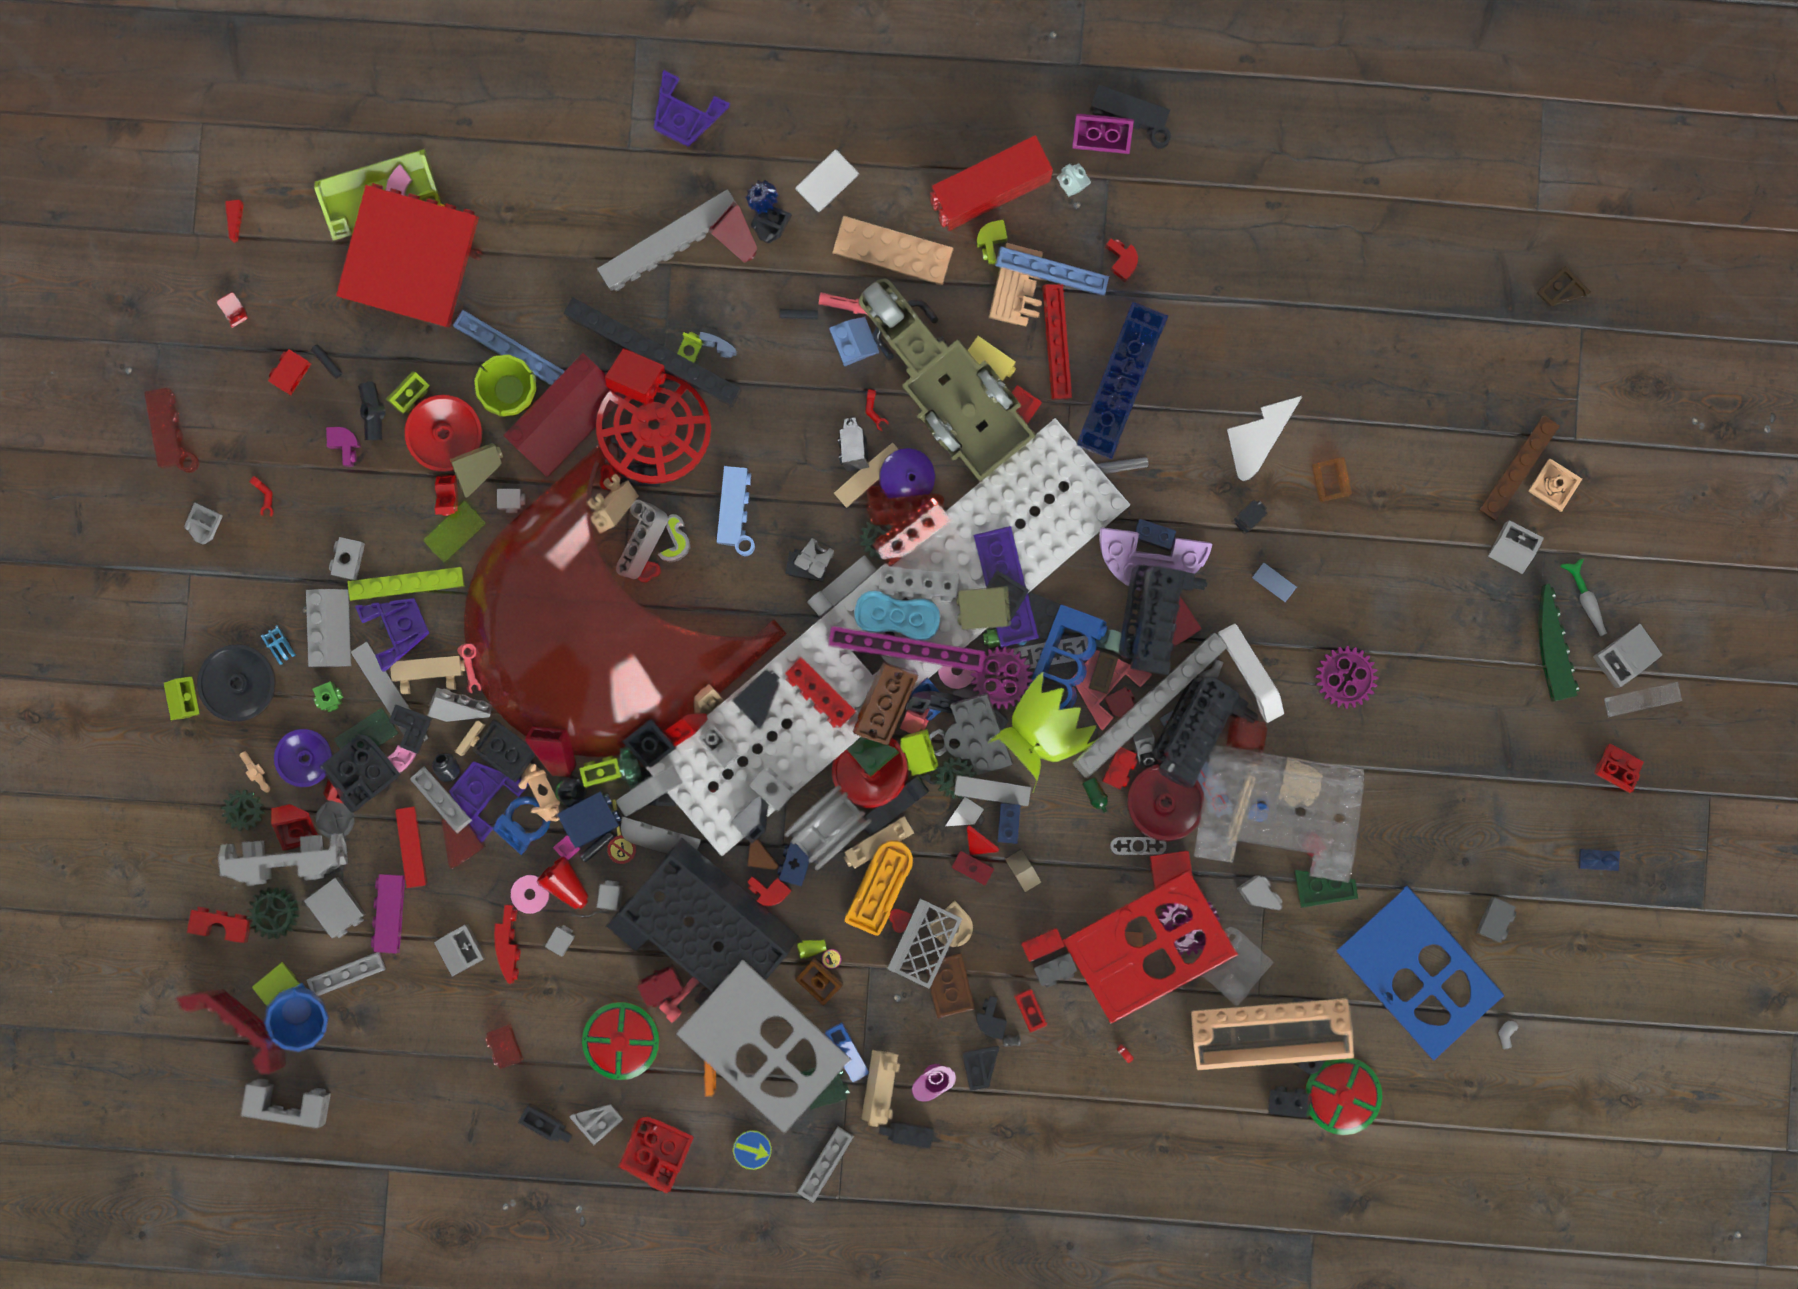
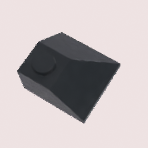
M652 718L622 741L646 769L647 767H653L677 748Z

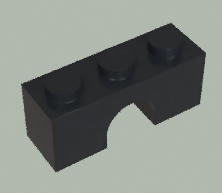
M1253 500L1232 522L1244 534H1247L1268 514L1265 511L1267 508L1261 501L1258 500L1256 502Z

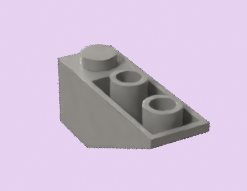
M436 688L429 706L428 716L446 722L490 717L492 705L483 700L478 701L469 698L467 695L453 693L448 689Z

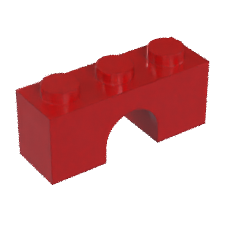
M199 906L197 909L191 910L187 933L210 936L212 926L215 923H220L226 930L225 940L239 943L248 942L252 920L247 919V915L236 913L235 916H229L227 911L217 910L216 913L209 912V908Z

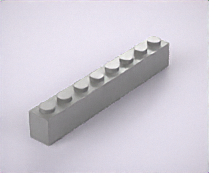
M728 189L597 268L610 291L620 290L625 286V282L630 279L631 281L638 279L643 271L654 269L661 260L667 261L674 256L673 253L676 251L687 249L690 246L689 243L705 238L709 228L732 202H735Z

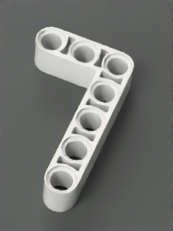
M1234 623L1219 631L1220 639L1226 644L1227 651L1255 694L1259 711L1266 723L1283 715L1284 711L1276 687L1238 626Z

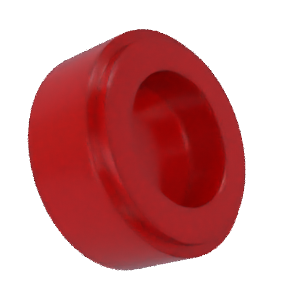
M1123 1045L1116 1048L1128 1063L1134 1060V1057Z

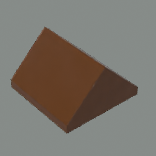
M758 838L752 844L750 843L748 866L776 869L780 866Z
M816 958L795 979L823 1006L844 984Z

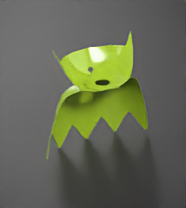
M1043 672L1032 682L1017 705L1012 716V727L1001 730L988 742L990 743L998 739L1002 741L1036 778V783L1041 769L1040 758L1050 762H1058L1078 754L1098 740L1096 739L1088 743L1096 729V725L1076 729L1081 710L1080 707L1059 710L1063 688L1042 693Z

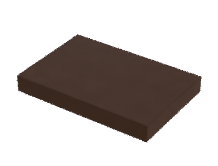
M957 953L945 956L930 987L937 1018L975 1009L962 954ZM939 958L929 960V965L937 963ZM936 966L931 967L932 973H933V971H934V969H935ZM926 969V973H927V977H928V981H929L931 975H930L929 969Z

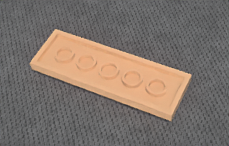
M843 216L833 254L943 285L953 248Z

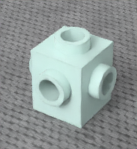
M1079 163L1073 166L1068 164L1061 169L1062 173L1056 177L1068 196L1079 193L1091 183L1085 170Z

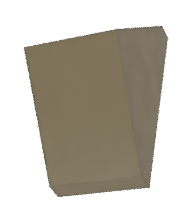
M1022 849L1005 859L1024 892L1041 883Z

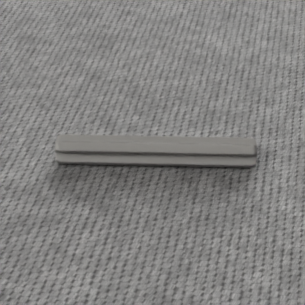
M1148 458L1106 462L1096 465L1103 474L1148 467Z

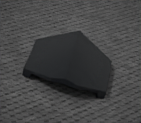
M762 202L751 226L761 241L770 244L781 237L792 214Z

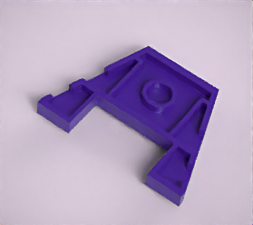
M664 70L654 130L689 147L730 107V103L714 96L706 113L671 96L680 79Z
M415 598L390 601V603H372V605L355 606L362 623L381 616L392 641V648L375 655L382 672L389 669L429 634Z
M473 761L450 789L449 793L472 820L469 823L470 826L474 829L479 840L483 842L491 833L493 827L479 817V814L503 785L518 797L521 796L525 789H521L518 786L521 782L520 778L517 782H514L500 771Z

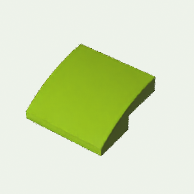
M282 962L252 988L268 1006L279 992L296 987L300 982Z

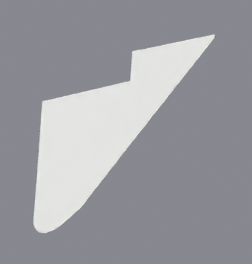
M1301 396L1262 407L1264 419L1227 429L1237 476L1240 480H1249L1260 469L1302 398Z

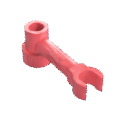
M468 643L460 645L458 647V654L461 655L466 666L468 677L467 691L472 693L471 687L474 684L477 691H481V685L475 678L471 660L476 655V648Z
M695 977L689 980L680 995L673 998L671 1002L666 1000L659 1007L671 1023L682 1013L677 1005L700 983Z

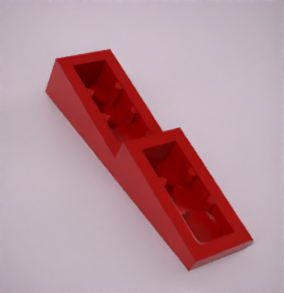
M415 806L395 809L406 888L424 886L428 881Z

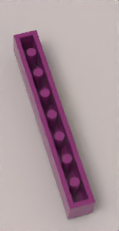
M831 626L828 647L978 672L982 671L985 654L984 651Z

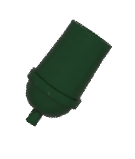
M1096 777L1083 783L1082 785L1090 800V804L1096 809H1102L1104 813L1107 812L1105 806L1108 804V795L1105 794Z

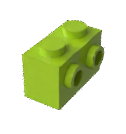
M411 372L391 393L387 400L399 412H409L414 407V402L418 398L421 399L428 392L427 388L430 385L416 372Z
M192 677L177 678L164 683L171 720L189 718L200 714Z
M927 729L907 734L901 739V749L906 754L908 770L911 771L912 776L933 771L939 766Z
M614 756L603 758V762L595 764V761L584 763V767L579 768L584 787L623 778L619 759H614Z

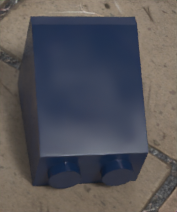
M601 791L557 814L574 848L582 847L621 826L620 821L622 818L617 810L614 811L611 804L613 801L608 793L605 794L604 791Z

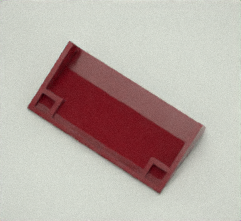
M582 353L503 436L548 478L596 427L600 405L611 390L606 387V374ZM616 392V393H615L616 395H618V396L621 397V398H624V397H625V395H623V394H621V393H619V392ZM609 400L603 413V419L617 406L616 403Z

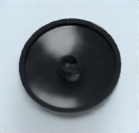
M228 645L211 653L203 662L198 674L197 687L200 699L209 712L223 720L240 722L258 716L268 707L274 696L276 679L270 662L262 653L245 645Z

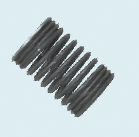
M1003 1035V1046H1011V1044L1012 1046H1021L1020 1035H1016V1040L1015 1035L1014 1038L1013 1035H1009V1042L1008 1035L1007 1040L1006 1035Z

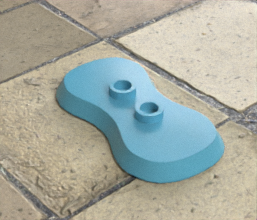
M869 591L859 597L855 606L856 624L866 632L894 631L913 640L924 641L932 638L939 628V609L933 602L927 599L897 600L880 591Z

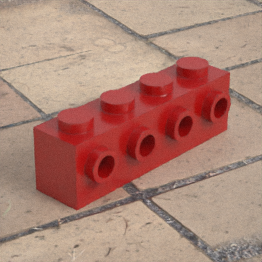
M802 657L785 672L787 676L785 680L792 687L796 685L801 689L799 694L806 701L810 698L815 703L812 707L819 714L824 712L829 717L827 721L834 728L836 726L841 728L856 713V710Z

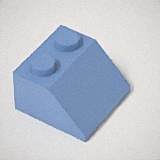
M865 317L848 320L829 328L844 366L879 353Z

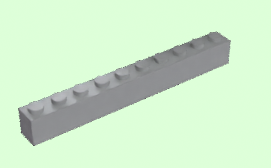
M1216 633L1208 636L1169 675H1166L1072 764L1084 777L1090 776L1227 648L1226 644Z

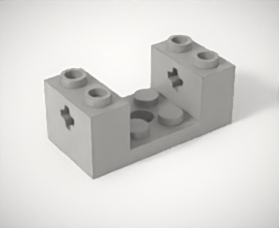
M257 1079L246 1084L241 1116L319 1128L326 1124L331 1093H325V1089L314 1088V1090L305 1093L302 1109L291 1108V1110H284V1106L272 1105L270 1107L274 1084L268 1083L269 1080Z

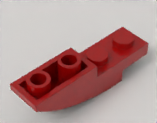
M509 904L504 907L503 923H495L494 938L499 966L507 983L512 984L514 980L518 979L519 968H516V962L520 960L521 949H518V944H511V940L515 938V929H512L513 921L517 919V910H515L514 905Z

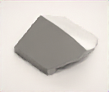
M194 503L184 527L190 532L196 542L204 545L213 539L223 516L218 512Z

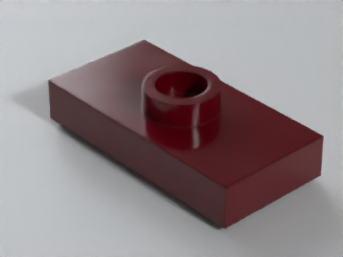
M962 851L959 852L951 867L985 886L994 871V868Z

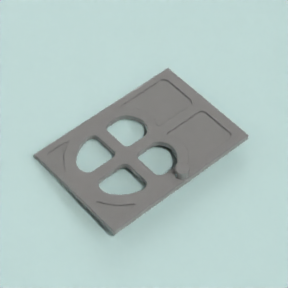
M744 960L740 961V964L676 1033L784 1133L851 1060L850 1057ZM773 1016L783 1017L793 1027V1033L778 1049H774L760 1035L762 1022ZM802 1038L807 1039L811 1043L816 1055V1070L808 1077L802 1075L786 1060L787 1053ZM748 1043L756 1045L768 1057L767 1062L753 1077L745 1076L735 1063L738 1049ZM775 1067H780L797 1083L798 1090L791 1097L778 1098L762 1092L760 1084Z

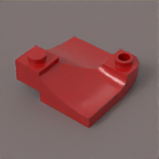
M642 1117L633 1126L631 1137L618 1167L642 1179L649 1186L668 1193L671 1191L677 1173L681 1170L694 1137L656 1119ZM644 1125L646 1127V1131H642L640 1126Z

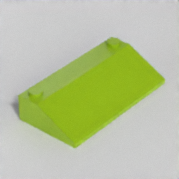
M425 149L315 181L314 189L333 241L353 234L365 185L371 186L372 183L382 185L383 190H386L390 175L399 165H402L413 180L407 188L406 196L411 193L420 196L419 200L427 201L428 198L436 200L438 205H442Z

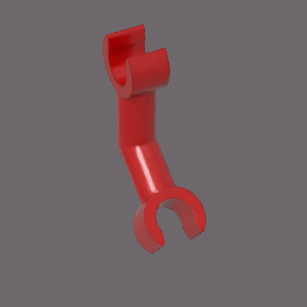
M868 389L865 413L876 423L878 430L883 431L879 427V423L881 421L886 422L887 425L889 423L873 410L876 390Z
M253 476L249 482L264 494V506L261 508L260 514L264 516V510L268 508L272 517L274 514V510L271 507L272 491L256 476Z

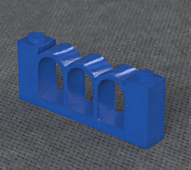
M1060 605L1031 678L1034 681L1043 672L1042 686L1045 678L1066 685L1068 688V698L1059 705V710L1070 709L1074 706L1077 699L1074 686L1082 683L1087 673V668L1083 661L1093 657L1097 648L1096 640L1100 641L1107 631V623L1104 620L1064 605ZM1065 628L1086 635L1088 638L1086 651L1076 655L1058 649ZM1055 653L1076 660L1078 663V673L1075 677L1065 680L1048 674Z

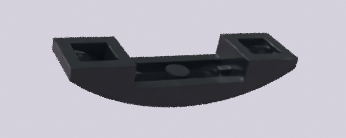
M919 692L912 695L906 705V710L924 713L928 708L953 714L951 704L965 699L944 692Z

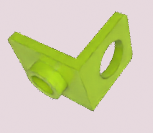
M683 332L684 339L677 354L694 363L703 343L699 339V335L689 332V334ZM688 345L693 346L695 349L692 356H686L683 352L684 348Z

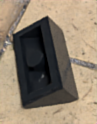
M630 463L627 469L641 475L658 476L656 464ZM621 474V482L629 481L632 487L660 486V483H642Z

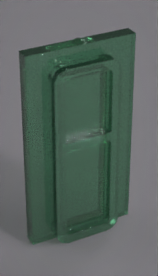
M380 708L334 738V741L339 749H341L355 736L365 735L372 739L379 747L399 733L395 725L389 723L390 718L384 709ZM357 742V747L362 748V743Z

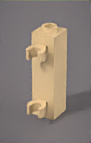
M616 474L611 478L614 483L610 482L608 478L604 481L605 487L611 489V492L605 499L599 493L595 497L598 503L593 498L587 501L588 505L595 509L589 518L600 533L614 527L638 498V494L630 482L626 481L620 484V478Z
M461 656L397 661L391 666V680L393 682L400 681L401 694H411L410 680L446 677L447 689L456 690L455 676H463L466 666Z
M902 817L847 850L844 859L849 867L853 865L855 869L872 859L876 849L882 843L890 840L902 841L914 832L906 818Z
M872 1050L861 1118L867 1121L870 1126L879 1127L880 1124H887L888 1118L892 1116V1110H889L895 1071L899 1072L900 1064L897 1063L898 1055L891 1052Z

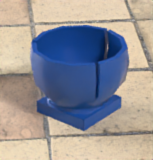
M300 983L296 987L286 989L277 994L267 1006L264 1023L273 1042L283 1049L300 1051L314 1046L324 1036L329 1015L323 1000L313 991L307 989L303 983Z

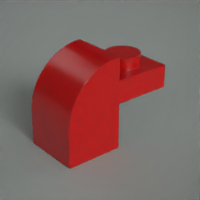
M1111 238L1105 248L1119 258L1112 266L1111 272L1126 282L1136 269L1138 263L1137 251L1131 244L1127 249H1124L1125 245L1118 239L1114 241Z
M456 475L437 476L435 481L437 498L435 514L443 516L455 514V511H458Z
M754 876L748 881L750 884L748 888L756 895L758 893L761 894L757 902L765 906L779 904L792 891L779 878L768 889Z

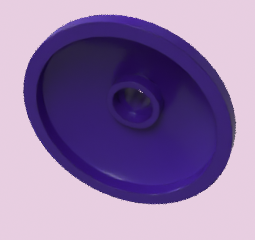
M904 448L896 450L884 460L880 468V486L883 493L892 502L903 506L916 505L925 500L934 487L935 471L933 464L924 453L916 449ZM910 474H913L914 479L912 481L909 480Z
M308 729L294 730L286 734L279 741L274 753V764L278 774L284 781L294 786L308 787L319 783L326 777L319 766L332 756V750L327 740L319 733ZM304 755L309 756V760L307 762L303 761Z

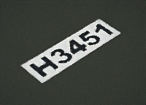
M1080 636L1063 639L1060 641L1058 649L1076 655L1082 654L1088 647V638ZM1045 643L1013 648L1014 655L1020 652L1021 656L1019 659H1027L1024 665L1030 664L1031 667L1029 669L1036 668ZM1055 653L1051 665L1076 660Z

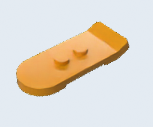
M890 840L882 843L876 849L852 904L846 913L845 922L873 935L878 936L881 933L913 864L911 851L904 843Z

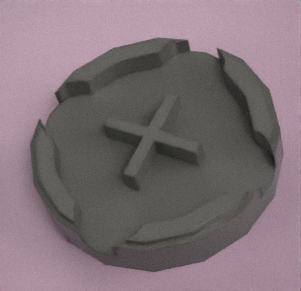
M329 801L323 804L317 811L316 823L319 832L325 837L331 838V834H343V836H346L353 829L355 817L354 813H351L343 803Z

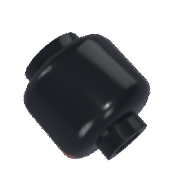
M439 754L432 763V769L440 781H452L460 773V765L452 754Z

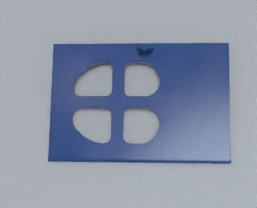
M1405 886L1397 896L1336 950L1432 1060H1435L1495 1003L1504 997L1501 990L1408 886ZM1428 945H1438L1450 956L1449 964L1434 977L1426 972L1418 960L1421 949ZM1403 968L1410 969L1423 983V987L1407 1002L1400 1000L1392 989L1394 975ZM1459 969L1466 974L1470 985L1469 1002L1461 1008L1450 999L1441 987L1443 982ZM1434 995L1449 1012L1450 1019L1441 1026L1429 1025L1417 1019L1414 1015V1010L1428 996Z

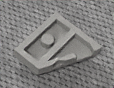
M611 1104L570 1116L571 1120L593 1145L624 1119Z

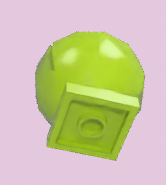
M508 354L493 356L482 364L485 370L480 367L474 381L476 397L487 411L502 417L510 415L514 417L530 406L537 390L536 379L533 370L524 360Z

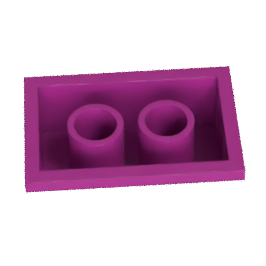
M1076 114L1072 148L1129 154L1134 119Z

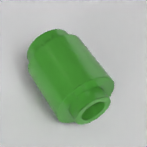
M996 628L987 629V633H983L984 645H988V648L1001 647Z

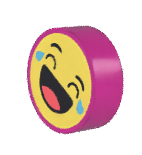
M829 949L824 952L822 962L825 967L834 969L841 963V955L837 950Z

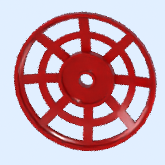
M666 374V378L681 385L675 392L662 387L657 388V393L670 396L665 404L654 402L653 398L650 399L647 405L643 404L637 408L629 403L632 398L626 396L623 399L615 394L616 391L611 389L600 405L596 420V436L599 447L610 465L629 479L649 484L674 481L693 470L701 461L708 448L711 435V419L705 402L692 386L670 374ZM687 389L698 400L704 416H693L688 404L681 398ZM610 400L619 405L614 416V427L602 429L603 413ZM676 402H679L687 415L686 417H675L671 408ZM623 409L633 414L631 424L619 426ZM651 421H656L659 423V428L653 430L649 428L648 424ZM705 423L704 440L697 453L689 446L693 437L694 424ZM688 424V433L683 441L675 435L677 425ZM632 432L636 442L631 449L624 442L621 433ZM615 435L619 446L627 454L621 463L615 460L609 452L603 437ZM672 442L679 447L672 454L663 457V446ZM642 446L654 448L655 458L645 457L637 453ZM683 452L693 459L682 469L671 474H665L664 463L676 459ZM633 459L646 464H656L658 476L641 475L627 469Z

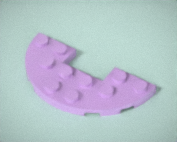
M1100 527L1099 542L1103 559L1110 571L1127 586L1130 583L1131 571L1136 565L1161 566L1196 573L1201 566H1204L1212 548L1211 542L1174 537L1170 556L1136 551L1139 537L1138 532ZM1139 571V575L1143 576L1144 572Z

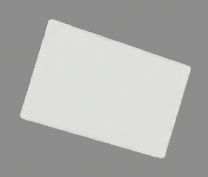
M835 150L796 187V190L820 212L859 173Z

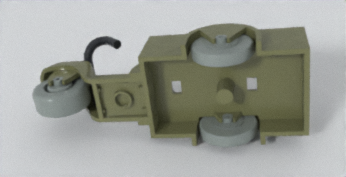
M888 279L877 280L864 290L859 298V304L877 326L873 335L876 345L888 360L894 358V354L881 339L882 334L909 367L906 371L911 378L902 386L922 409V412L917 417L926 424L937 441L948 451L953 461L960 456L978 480L982 481L1036 437L1034 431L1017 412L1021 404L985 360L979 364L959 339L949 347L943 341L939 343L912 309L915 306L920 307L932 323H937L938 317L926 302L921 299L906 301ZM947 373L951 379L942 386L938 379ZM985 420L989 426L979 432L975 426Z

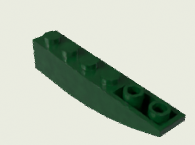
M1550 584L1542 586L1539 604V647L1551 702L1578 696L1579 686L1573 678L1574 666L1572 662H1569V646L1564 642L1563 638L1565 630L1563 625L1559 623L1560 610L1554 603V598H1556L1553 587H1550Z

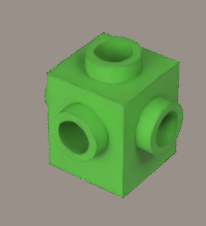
M330 681L313 689L316 696L314 702L317 708H321L323 711L327 710L328 713L339 709L338 705L342 704L343 694L339 687L336 688L334 682Z

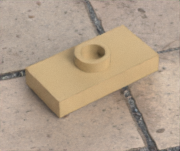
M477 720L455 750L457 754L464 756L470 746L474 747L480 739L478 735L485 727L483 722Z

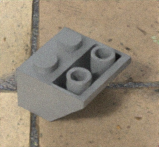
M1509 520L1503 525L1488 557L1523 574L1536 555L1544 538Z
M1255 875L1237 888L1245 901L1250 905L1276 910L1282 909L1280 905L1282 900L1277 893L1270 891L1269 887L1271 885L1263 876Z
M469 924L434 942L451 976L486 959Z

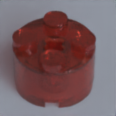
M1236 718L1229 723L1226 746L1232 745L1231 749L1253 753V749H1258V753H1263L1268 730L1266 723L1260 721L1249 723L1247 719Z

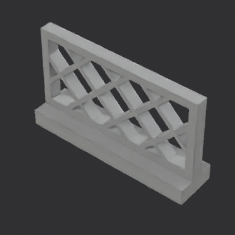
M920 899L887 969L930 989L962 918ZM929 907L937 911L939 919L928 922L926 913ZM940 913H943L947 916L941 918ZM951 917L957 920L954 928L945 929L943 919ZM940 921L944 931L933 935L929 924ZM927 925L931 936L920 940L918 930L920 927ZM952 931L950 937H948L947 932ZM945 933L947 943L945 946L938 948L934 937ZM917 936L918 941L913 942L915 937ZM932 938L936 949L925 952L921 942ZM919 943L923 954L912 957L909 949L911 945ZM944 948L942 954L940 955L939 950ZM937 951L938 962L929 965L926 954ZM924 956L927 967L917 970L913 959ZM911 960L914 971L908 974L901 971L902 964ZM936 966L935 969H934V971H933V973H932L931 967ZM929 969L931 975L929 982L926 983L920 980L918 972ZM916 973L917 978L911 976V974Z

